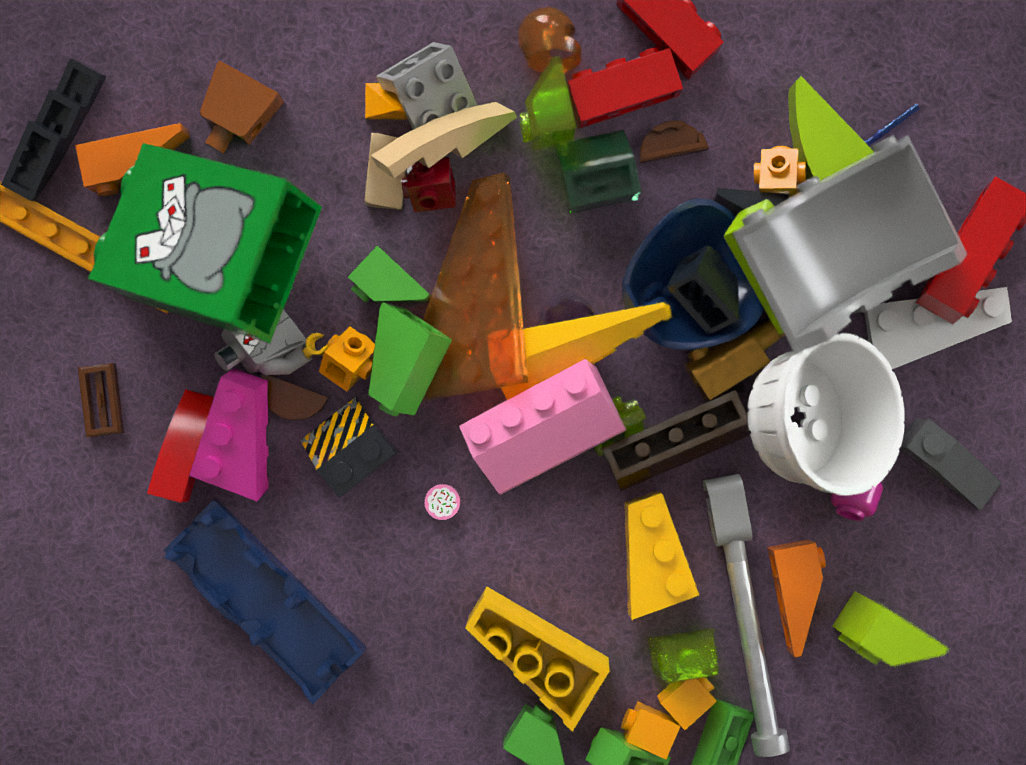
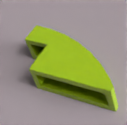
M802 76L796 80L789 89V125L794 149L798 148L800 162H806V181L815 176H818L821 181L874 153Z

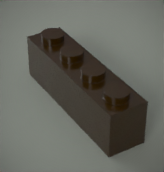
M733 391L602 449L620 491H623L750 436L751 431H749L748 415L736 391Z

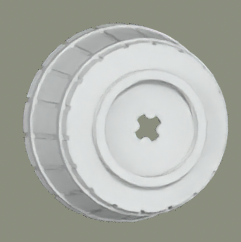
M836 333L829 341L810 349H805L800 353L795 354L792 351L776 357L756 378L748 402L750 436L762 461L773 472L788 481L807 484L828 493L855 495L872 489V486L875 487L885 478L888 470H891L904 435L903 421H905L903 397H901L902 393L895 373L892 372V367L880 351L878 352L877 348L870 342L846 333ZM795 407H797L798 412L804 413V419L800 421L801 426L799 428L796 422L791 421Z

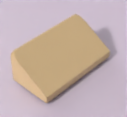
M371 133L365 191V204L367 207L402 210L403 192L401 180L406 176V170L393 178L378 168L371 155L398 137Z

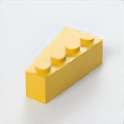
M487 586L468 617L465 628L498 660H502L514 672L513 675L522 684L525 683L540 697L539 700L549 710L552 709L563 719V723L573 732L609 673V657Z

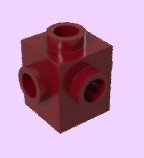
M443 157L430 168L424 166L419 161L407 168V177L401 180L402 192L405 199L411 200L414 213L456 207V181L449 157Z

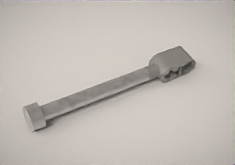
M740 474L703 480L704 491L708 490L709 496L706 499L713 541L716 547L723 546L757 727V732L751 734L754 754L760 757L781 755L788 752L790 747L787 731L778 727L744 543L745 541L752 540V528L743 482Z

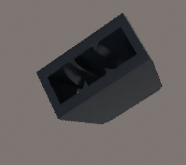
M705 246L679 261L667 288L703 330L710 335L738 321L739 281L722 260L721 253L711 246Z

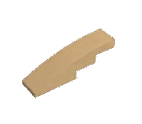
M497 102L465 108L434 119L400 136L371 155L378 168L395 178L417 161L430 168L450 152L464 158L516 119L517 116L514 111Z

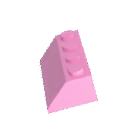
M586 359L459 426L473 459L499 494H503L626 431L597 367Z

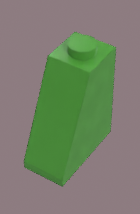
M384 302L379 310L369 395L380 403L379 408L387 414L396 417L399 413L415 415L452 339L407 309Z

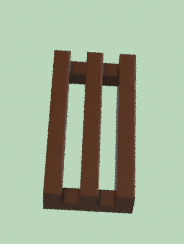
M116 363L77 367L86 437L124 433ZM104 371H106L113 427H109L103 379ZM89 373H94L96 397L101 426L99 429H95Z

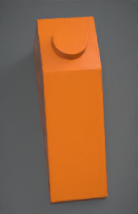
M181 123L75 145L83 186L94 193L97 192L98 196H109L119 193L122 179L127 170L134 166L143 143L175 150L190 138L189 130Z
M809 539L767 547L787 651L794 658L802 656L823 581L821 568L826 567L822 548L817 547L816 542Z

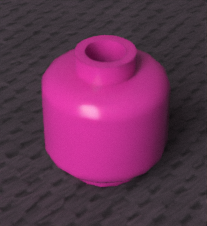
M880 482L875 487L872 486V489L855 495L832 493L830 501L836 507L835 511L840 516L853 521H863L864 517H871L876 512L882 495L883 485Z

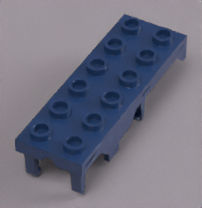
M214 499L163 550L166 553L165 559H169L171 562L179 565L189 575L193 585L202 596L225 618L239 625L250 636L251 644L253 646L259 645L301 687L305 696L312 704L328 690L337 678L367 648L218 499Z

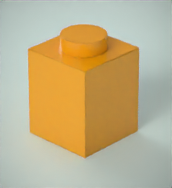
M706 677L680 681L675 679L657 695L662 706L684 730L717 702L711 694L715 687Z
M637 701L634 710L629 708L626 711L621 728L625 730L626 742L667 759L680 725L672 716Z

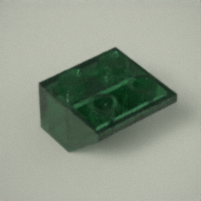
M624 130L555 144L569 214L634 201L640 197L642 191L635 158Z

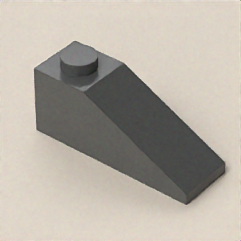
M916 418L904 433L899 450L979 511H981L1000 486L1001 482L955 438L930 419Z

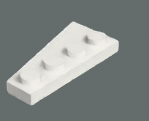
M1007 287L978 291L975 297L980 301L969 318L961 317L953 325L915 303L917 299L878 304L865 312L868 341L877 348L878 352L880 351L892 369L1011 323Z

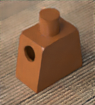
M219 60L200 109V116L214 125L205 144L222 154L225 153L233 137L250 145L282 106L283 98L278 92Z

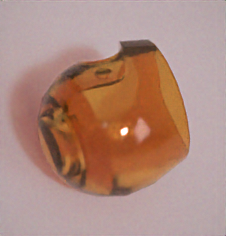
M540 7L531 11L522 20L517 35L518 43L531 69L543 73H561L572 70L581 63L582 48L575 39L571 38L575 33V27L571 19L564 12L553 7ZM550 50H565L571 52L572 55L565 59H553L549 52Z

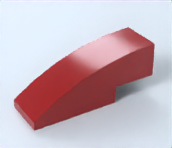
M185 389L161 446L147 494L180 503L190 501L196 479L191 477L190 473L214 400L213 396Z

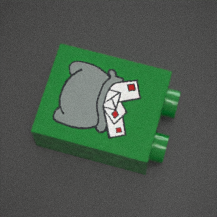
M143 143L134 166L127 170L122 179L121 199L109 229L96 243L94 249L95 263L88 279L134 301L271 343L322 206L287 179Z

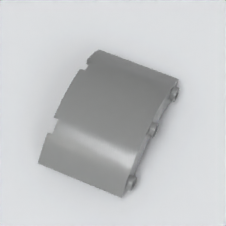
M892 135L873 145L876 152L820 181L818 176L808 179L797 186L800 192L765 213L763 209H759L742 218L744 226L733 233L795 354L829 341L842 328L852 322L849 315L866 312L893 297L891 291L901 287V283L910 280L911 284L915 285L961 264L966 257L967 252L909 136L897 141L895 136Z

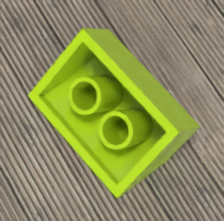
M854 591L832 626L841 632L838 637L840 641L875 665L881 659L891 666L942 656L949 649L886 607Z

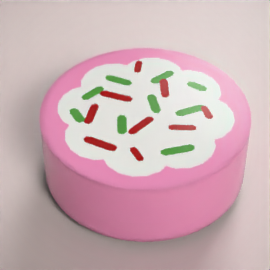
M438 484L432 487L426 494L425 508L429 515L435 519L447 520L453 517L460 507L459 493L448 484Z

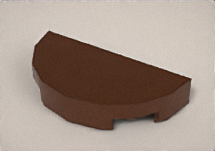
M666 121L656 125L645 136L639 150V164L706 151L709 149L704 135L701 132L699 133L694 127L685 124L686 122Z
M262 373L261 378L267 380L268 407L282 418L291 420L310 418L320 412L330 399V397Z

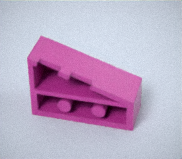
M233 368L220 378L190 473L191 477L254 501H258L269 489V478H267L269 446L266 445V426L268 425L267 380Z

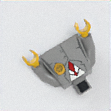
M283 309L271 343L224 329L221 336L227 345L214 353L218 364L225 371L241 362L250 374L261 372L265 375H288L311 361L312 355L323 356L330 346L326 345L317 351L315 349V342L324 335L313 333L306 339Z

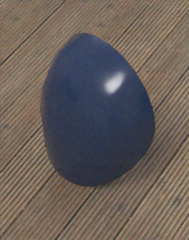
M691 199L671 210L643 240L629 262L623 277L622 298L626 309L663 302L670 305L671 318L661 320L643 331V335L649 340L665 348L677 350L700 349L733 340L754 326L764 310L724 238V234L736 216L729 209L713 200ZM705 246H711L721 253L722 260L739 281V320L710 335L703 330L667 288L679 261Z

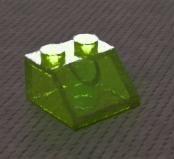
M560 56L551 59L525 100V112L519 114V125L523 142H530L532 151L570 143L574 139L576 124Z

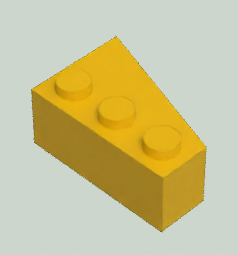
M657 490L625 502L627 603L630 619L633 620L699 596L663 494Z

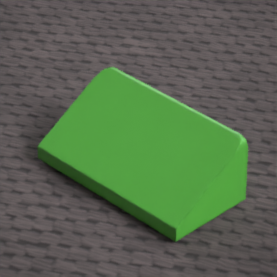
M716 699L717 702L711 707L692 765H737L754 718V712Z

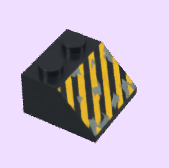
M354 397L300 440L316 470L338 498L347 494L399 453L398 449L357 397Z

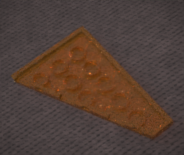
M505 172L475 179L471 182L423 318L425 322L451 338L452 341L422 401L528 382L510 176Z

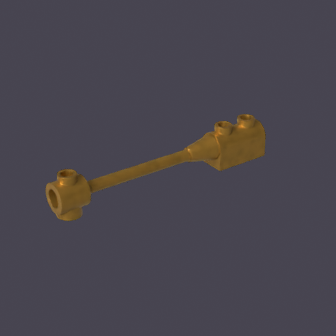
M771 320L752 326L747 332L733 340L715 345L710 349L705 347L691 351L687 354L691 361L685 364V368L704 400H711L768 365L770 360L764 351L785 336V333L779 335Z

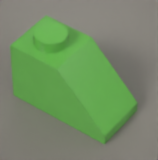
M378 246L348 276L355 283L351 290L365 303L370 299L377 304H382L383 302L388 304L428 302L432 298L423 287Z
M525 704L503 739V749L529 765H565L556 722L552 720L553 714L540 705L536 704L532 708Z
M601 727L598 734L592 740L591 748L585 760L592 765H668L671 757L667 756V759L659 757L626 742L624 733Z

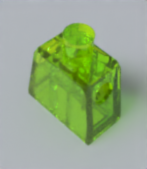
M714 628L648 637L653 673L666 682L719 675V657Z

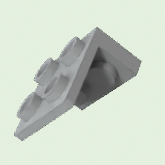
M433 42L376 76L382 89L397 94L413 130L442 116L465 108L478 106L455 52L450 45Z

